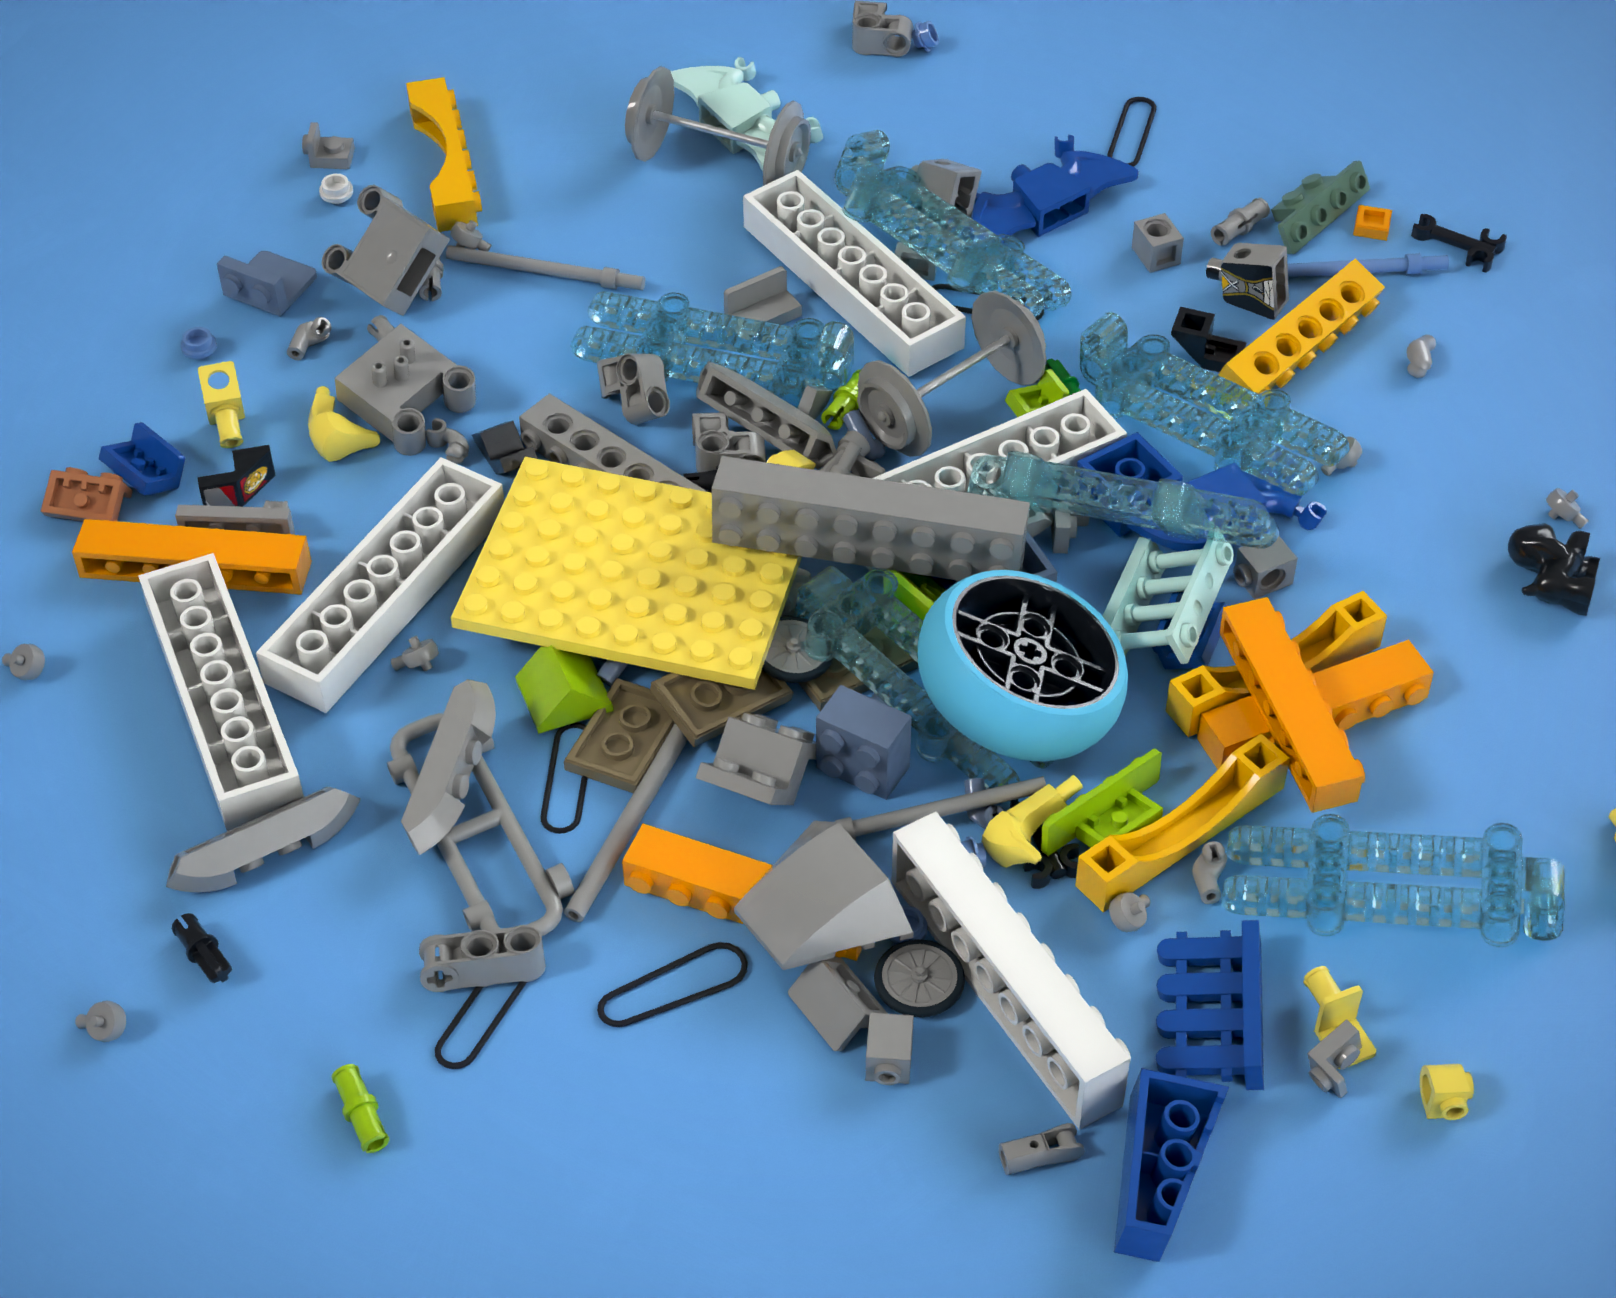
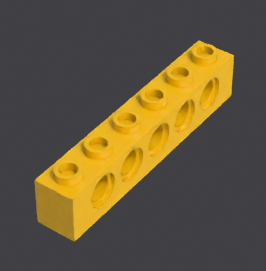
M1355 258L1227 362L1212 383L1242 412L1254 403L1258 407L1261 406L1273 394L1272 388L1275 385L1280 389L1284 387L1295 375L1293 370L1297 367L1300 370H1304L1317 357L1315 354L1317 350L1320 349L1323 353L1327 351L1338 339L1336 335L1339 332L1346 335L1359 322L1357 318L1359 315L1362 314L1365 318L1369 316L1380 304L1377 297L1384 290L1385 286Z

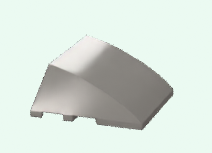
M813 821L734 907V913L782 970L834 958L838 951L858 946L866 950L874 948L875 942L898 936L901 941L913 938L914 934L889 878L839 822Z

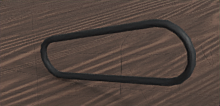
M717 942L709 944L604 995L598 1004L599 1018L605 1024L612 1027L627 1026L730 988L739 983L747 973L748 962L746 956L739 947L730 943ZM719 948L728 949L735 952L740 958L741 970L735 978L728 982L625 1020H612L604 1013V1005L611 998L711 950Z

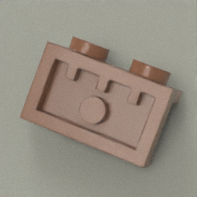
M67 467L65 472L51 470L41 512L49 517L82 522L84 519L117 521L123 497L131 498L133 490L123 482L122 477L112 473L103 472L98 477L88 475L86 471L73 467Z

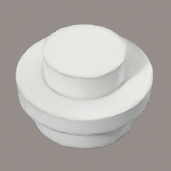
M330 174L324 177L319 188L320 197L328 203L341 204L353 195V186L345 175Z

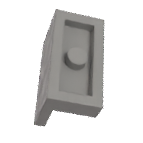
M782 266L724 291L725 323L743 342L802 316V305L787 291V271Z
M839 957L808 964L788 990L789 997L834 1051H842L860 1028L869 1027L870 1012L887 1013L843 959Z

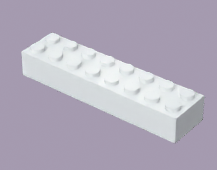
M799 170L743 195L744 228L908 377L964 349L966 316Z
M1084 389L890 470L873 479L999 498H1009L1030 492L1040 500H1043L1075 486L1078 460L1126 438L1127 432L1087 389ZM866 566L871 573L880 570L879 568Z
M440 457L256 652L263 683L327 713L489 535L504 503L502 484Z
M214 553L138 575L150 617L226 830L234 829L303 798L299 774Z
M935 811L894 831L892 849L893 885L909 906L917 908L927 921L928 931L937 943L947 947L957 956L963 966L965 980L1077 1128L1080 1130L1123 1107L1131 1061L1127 1046L1121 1039H1115L1108 1031L1099 1010L1094 1006H1089L1082 998L1073 977L1069 974L1064 975L1055 963V958L1050 948L1045 943L1040 944L1031 933L1030 925L1025 916L1013 910L1007 902L1002 887L997 882L992 883L984 873L979 858L972 852L968 853L961 844L960 837L954 826L950 823L946 824Z

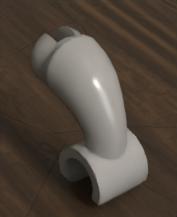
M435 418L432 421V430H426L429 446L438 448L448 443V448L445 451L446 459L456 464L462 463L464 458L468 456L469 445L467 439L456 430L447 428L444 420Z

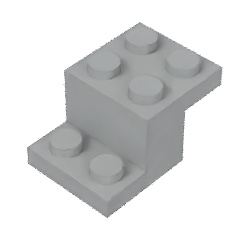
M744 712L742 718L728 717L714 762H701L696 778L770 805H794L808 760H816V742L813 741L815 734L793 726L790 728L781 725L780 729L776 728L777 720L759 714L753 715Z

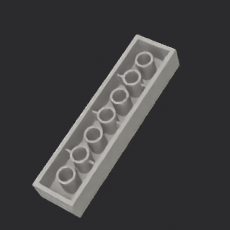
M721 456L712 486V543L879 569H895L900 572L960 581L966 577L991 570H1014L1021 572L1030 502Z

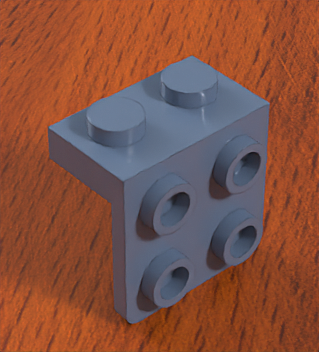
M260 251L248 264L225 255L217 263L223 295L281 316L317 278L315 268L269 251Z

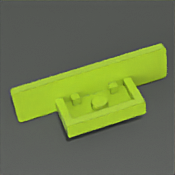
M1154 748L1142 757L1135 758L1130 765L1115 775L1108 776L1100 785L1088 793L1078 796L1073 803L1058 813L1051 814L1042 825L1041 851L1049 856L1075 838L1091 848L1109 835H1122L1137 831L1162 818L1163 807L1142 794L1159 781L1162 753Z

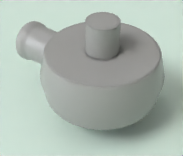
M472 220L468 224L456 222L452 227L450 235L458 242L456 244L457 247L478 248L482 251H489L491 244L482 240V234L475 229L477 223Z
M1336 438L1332 441L1333 445L1327 452L1329 461L1321 467V471L1325 475L1330 476L1336 468H1352L1357 464V460L1362 454V448L1355 438Z
M1556 488L1546 498L1548 505L1552 508L1548 513L1552 519L1555 520L1560 516L1566 521L1572 520L1579 529L1589 521L1580 513L1581 509L1575 501L1579 495L1574 490L1567 494L1562 489Z
M414 636L408 640L411 647L406 649L401 656L391 659V665L396 671L405 666L415 668L420 665L423 671H427L432 668L430 660L434 659L439 654V651L432 639L420 642L418 637Z
M21 644L14 649L12 654L6 653L2 657V663L10 667V671L15 677L21 680H33L41 674L45 664V656L39 647L33 644Z
M1131 892L1117 895L1112 899L1109 906L1110 917L1114 925L1123 932H1133L1140 929L1147 919L1146 908L1150 906V898L1145 894H1141L1138 897Z
M102 1001L94 1004L89 1009L87 1015L79 1014L76 1017L75 1024L79 1029L86 1028L93 1039L109 1042L116 1040L124 1032L126 1015L119 1004L112 1001Z

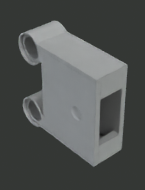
M368 185L360 192L357 205L361 213L373 219L354 251L339 244L328 247L322 257V267L325 272L354 285L382 306L404 316L450 238L405 209L398 197L376 185Z
M402 324L398 325L335 377L337 400L390 439L399 453L408 456L416 455L425 448V420L421 412L443 394L445 406L457 413L471 410L476 403L474 372L466 366L456 365Z

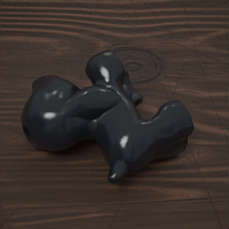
M1545 523L1527 525L1516 529L1509 538V556L1518 566L1538 573L1532 584L1522 588L1523 595L1536 596L1544 602L1559 604L1574 613L1587 616L1600 561L1598 557H1585L1590 533L1580 530L1573 532L1564 545L1556 539L1553 528Z

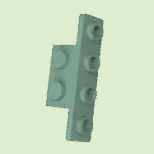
M1353 161L1336 176L1312 174L1305 177L1299 187L1294 191L1286 193L1282 197V201L1271 209L1275 222L1282 221L1278 224V230L1284 246L1287 247V254L1298 252L1370 190L1361 161Z

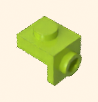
M1048 369L1045 370L1037 385L1009 390L1005 402L1015 415L1019 417L1067 397L1069 390L1054 371Z

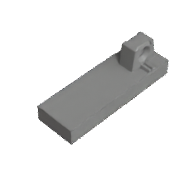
M266 500L263 507L178 505L175 514L178 526L295 535L291 511L287 501Z

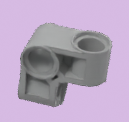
M855 0L852 48L856 53L862 55L903 56L907 54L911 46L912 31L914 29L912 21L903 15H885L887 3Z
M625 353L597 362L602 398L608 399L611 395L621 394L622 412L628 422L637 425L663 417L668 413L670 401L666 390L664 365L658 355Z
M725 412L692 413L693 446H695L697 472L716 470L721 456L766 462L765 440L760 434L749 431H729L728 417L725 415Z

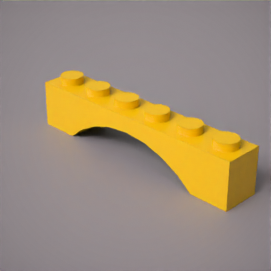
M445 77L408 82L406 87L414 129L436 142L446 155L444 165L430 184L437 230L439 232L452 230L456 222L468 224L470 220L476 222L478 226L476 212L482 211L479 191L473 192L477 190L474 170L467 171L472 169L469 150H462L467 149L464 130L461 126L459 110L456 105L454 89H447Z
M1364 591L1331 605L1315 622L1293 638L1299 646L1301 660L1305 668H1309L1315 673L1355 659L1380 647L1387 615ZM1202 665L1170 680L1165 711L1189 738L1198 733L1201 713L1248 697L1251 694L1236 665L1228 667Z
M1260 733L1232 752L1203 786L1169 814L1137 831L1122 835H1109L1079 855L1075 886L1104 913L1109 909L1110 902L1117 895L1126 892L1133 893L1284 789L1290 758Z

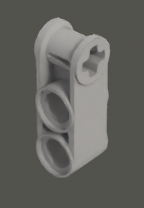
M519 925L493 930H476L450 935H432L425 938L419 946V955L424 961V968L420 973V982L424 988L432 992H445L451 989L476 986L487 987L493 984L519 981L529 982L539 978L544 973L546 967L541 933L536 927L531 925ZM436 947H439L440 956H435ZM438 971H443V979L441 980L439 979Z

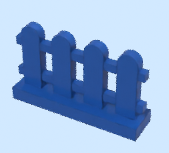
M1243 920L1242 936L1232 937L1231 930H1220V937L1188 938L1187 931L1176 932V938L1162 940L1157 946L1158 960L1164 966L1176 967V973L1162 975L1157 980V993L1159 998L1165 1002H1176V1009L1164 1010L1159 1013L1156 1018L1157 1031L1162 1037L1176 1039V1046L1163 1047L1157 1052L1156 1065L1158 1071L1186 1078L1190 1075H1221L1222 1082H1233V1075L1244 1074L1246 1090H1264L1262 948L1259 920ZM1220 965V972L1188 973V966ZM1232 965H1242V972H1232ZM1221 1001V1008L1188 1009V1002ZM1232 1001H1243V1008H1232ZM1233 1037H1243V1045H1233ZM1187 1038H1221V1045L1187 1046Z

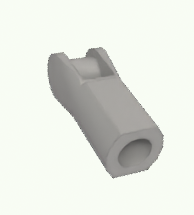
M1066 1123L1039 1134L1000 1143L999 1157L1005 1174L1009 1175L1044 1165L1072 1162L1079 1159L1085 1150L1081 1143L1076 1142L1074 1137L1077 1133L1075 1125ZM1055 1144H1058V1145H1059V1147H1055V1148H1051V1149L1049 1148V1146H1051V1145H1055Z

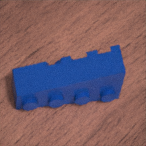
M1141 1068L1129 1100L1114 1253L1156 1262L1160 1261L1172 1236L1229 1086Z

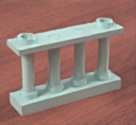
M1219 527L1212 528L1204 548L1163 553L1151 539H1146L1145 537L1138 538L1102 616L1115 632L1125 656L1129 649L1170 645L1181 664L1189 662L1229 566L1233 562L1232 546L1226 541ZM1196 565L1192 575L1161 579L1163 572L1167 568ZM1184 592L1180 602L1149 605L1154 595ZM1172 619L1166 630L1137 632L1141 622Z

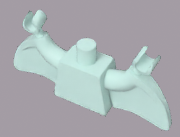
M738 57L735 60V68L699 66L671 71L674 87L691 96L699 108L700 123L769 140L771 130L776 121L772 119V111L780 108L781 103L779 96L774 90L760 95L748 83L742 82L752 80L755 77L756 69L754 62H750L746 66L744 58ZM814 117L806 118L811 127L810 143L820 142L823 139V134L819 121ZM714 135L733 154L742 149L750 152L763 171L765 148Z

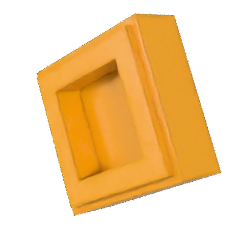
M1358 205L1353 236L1387 241L1392 210Z

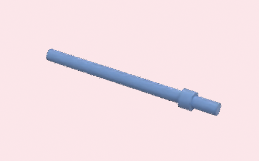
M1420 253L1405 254L1404 258L1358 260L1370 273L1405 271L1406 275L1421 274L1422 270L1448 269L1449 267L1448 255L1422 257ZM1353 260L1288 264V278L1335 275Z

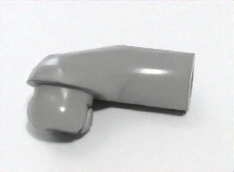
M317 317L314 321L299 325L287 349V355L294 360L303 359L308 347L323 342L329 337L332 327L330 321L324 317Z
M1423 335L1412 341L1407 347V357L1411 362L1407 370L1410 375L1416 378L1424 377L1427 370L1431 368L1432 358L1430 351L1436 346V340L1433 336Z
M1215 841L1208 842L1203 846L1202 853L1192 868L1199 895L1205 904H1214L1220 900L1221 892L1217 880L1227 863L1224 846Z

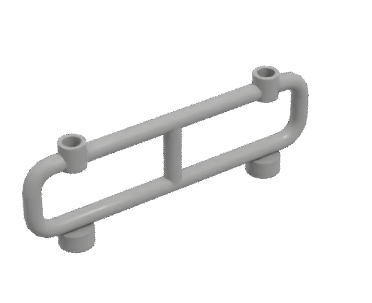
M443 713L430 715L404 726L397 731L391 740L390 752L393 760L387 762L388 770L395 785L405 782L411 794L419 773L412 756L406 750V746L411 740L437 730ZM492 736L482 745V753L495 748ZM481 755L479 763L473 766L472 772L493 810L452 827L437 845L469 905L462 912L470 931L501 929L495 920L489 903L482 896L456 846V843L501 825L546 908V913L542 918L527 924L536 927L540 931L541 936H544L555 929L561 921L563 912L561 899L575 893L572 881L562 863L544 870Z

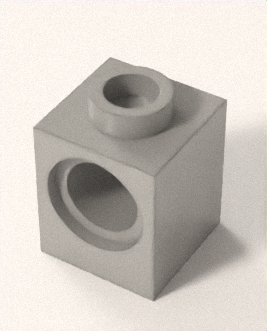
M1165 213L1134 222L1132 249L1150 273L1181 264L1184 238Z
M1276 533L1238 548L1236 563L1233 569L1234 577L1241 587H1245L1250 595L1256 599L1293 584L1298 558Z
M870 1012L865 1081H876L883 1085L909 1084L914 1015Z

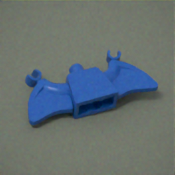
M1068 135V140L1066 141L1059 140L1055 136V156L1060 158L1061 168L1054 163H1046L1031 171L1026 165L1021 164L1011 174L1013 192L1006 194L982 192L981 194H976L972 218L975 237L985 251L994 250L1012 234L1031 228L1035 235L1040 237L1089 212L1090 199L1102 190L1137 180L1138 169L1120 160L1101 154L1074 151L1073 135Z
M1276 453L1262 466L1252 471L1243 472L1236 463H1231L1186 482L1182 486L1179 498L1171 505L1160 510L1132 514L1128 517L1126 525L1146 539H1151L1152 542L1180 552L1203 549L1212 528L1215 527L1220 528L1227 542L1243 536L1249 543L1261 540L1266 537L1268 528L1260 521L1263 514L1268 513L1281 514L1289 518H1293L1295 515L1298 517V522L1303 529L1312 530L1321 522L1327 510L1322 504L1315 501L1310 502L1306 508L1299 505L1303 495L1300 476L1285 454Z

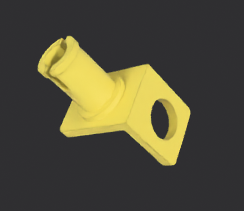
M227 361L198 367L209 424H217L220 446L223 448L240 446L243 443V438L240 433L238 420L244 419L245 413L234 362ZM222 372L229 377V383L225 388L214 389L208 384L210 376L214 373Z
M1319 966L1309 971L1304 976L1303 983L1308 987L1320 1006L1314 1029L1319 1040L1322 1041L1347 1019L1359 1031L1362 1045L1358 1058L1350 1066L1375 1057L1376 1048L1356 1019L1363 993L1361 987L1357 985L1341 991L1326 966Z

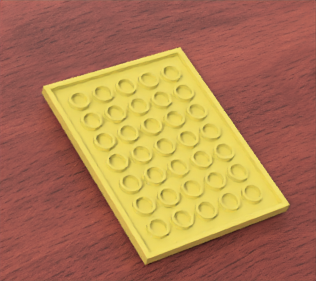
M524 457L451 615L452 628L544 647L552 645L558 650L755 690L802 556L712 543V493Z

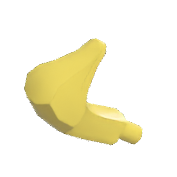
M321 386L316 389L309 413L308 429L310 439L321 457L328 462L337 461L354 452L375 448L380 444V436L377 432L354 424L342 415L334 412L335 397L330 396V390L327 387Z
M1072 775L1057 788L1047 784L1009 810L1001 811L989 821L982 835L981 842L987 853L995 862L1005 868L1022 863L1036 865L1041 861L1042 857L1039 851L1031 845V836L1051 814L1058 813L1067 807L1066 801L1083 788L1082 783L1075 775Z

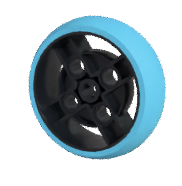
M1014 570L985 571L966 577L943 592L924 618L918 640V666L925 690L942 716L959 732L977 744L998 754L1019 760L1055 761L1079 754L1096 744L1117 721L1126 698L1128 682L1127 664L1123 648L1115 632L1102 615L1083 598L1064 586L1026 572Z

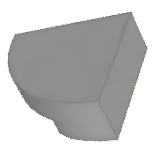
M807 385L797 409L816 419L827 405L833 391L823 386Z

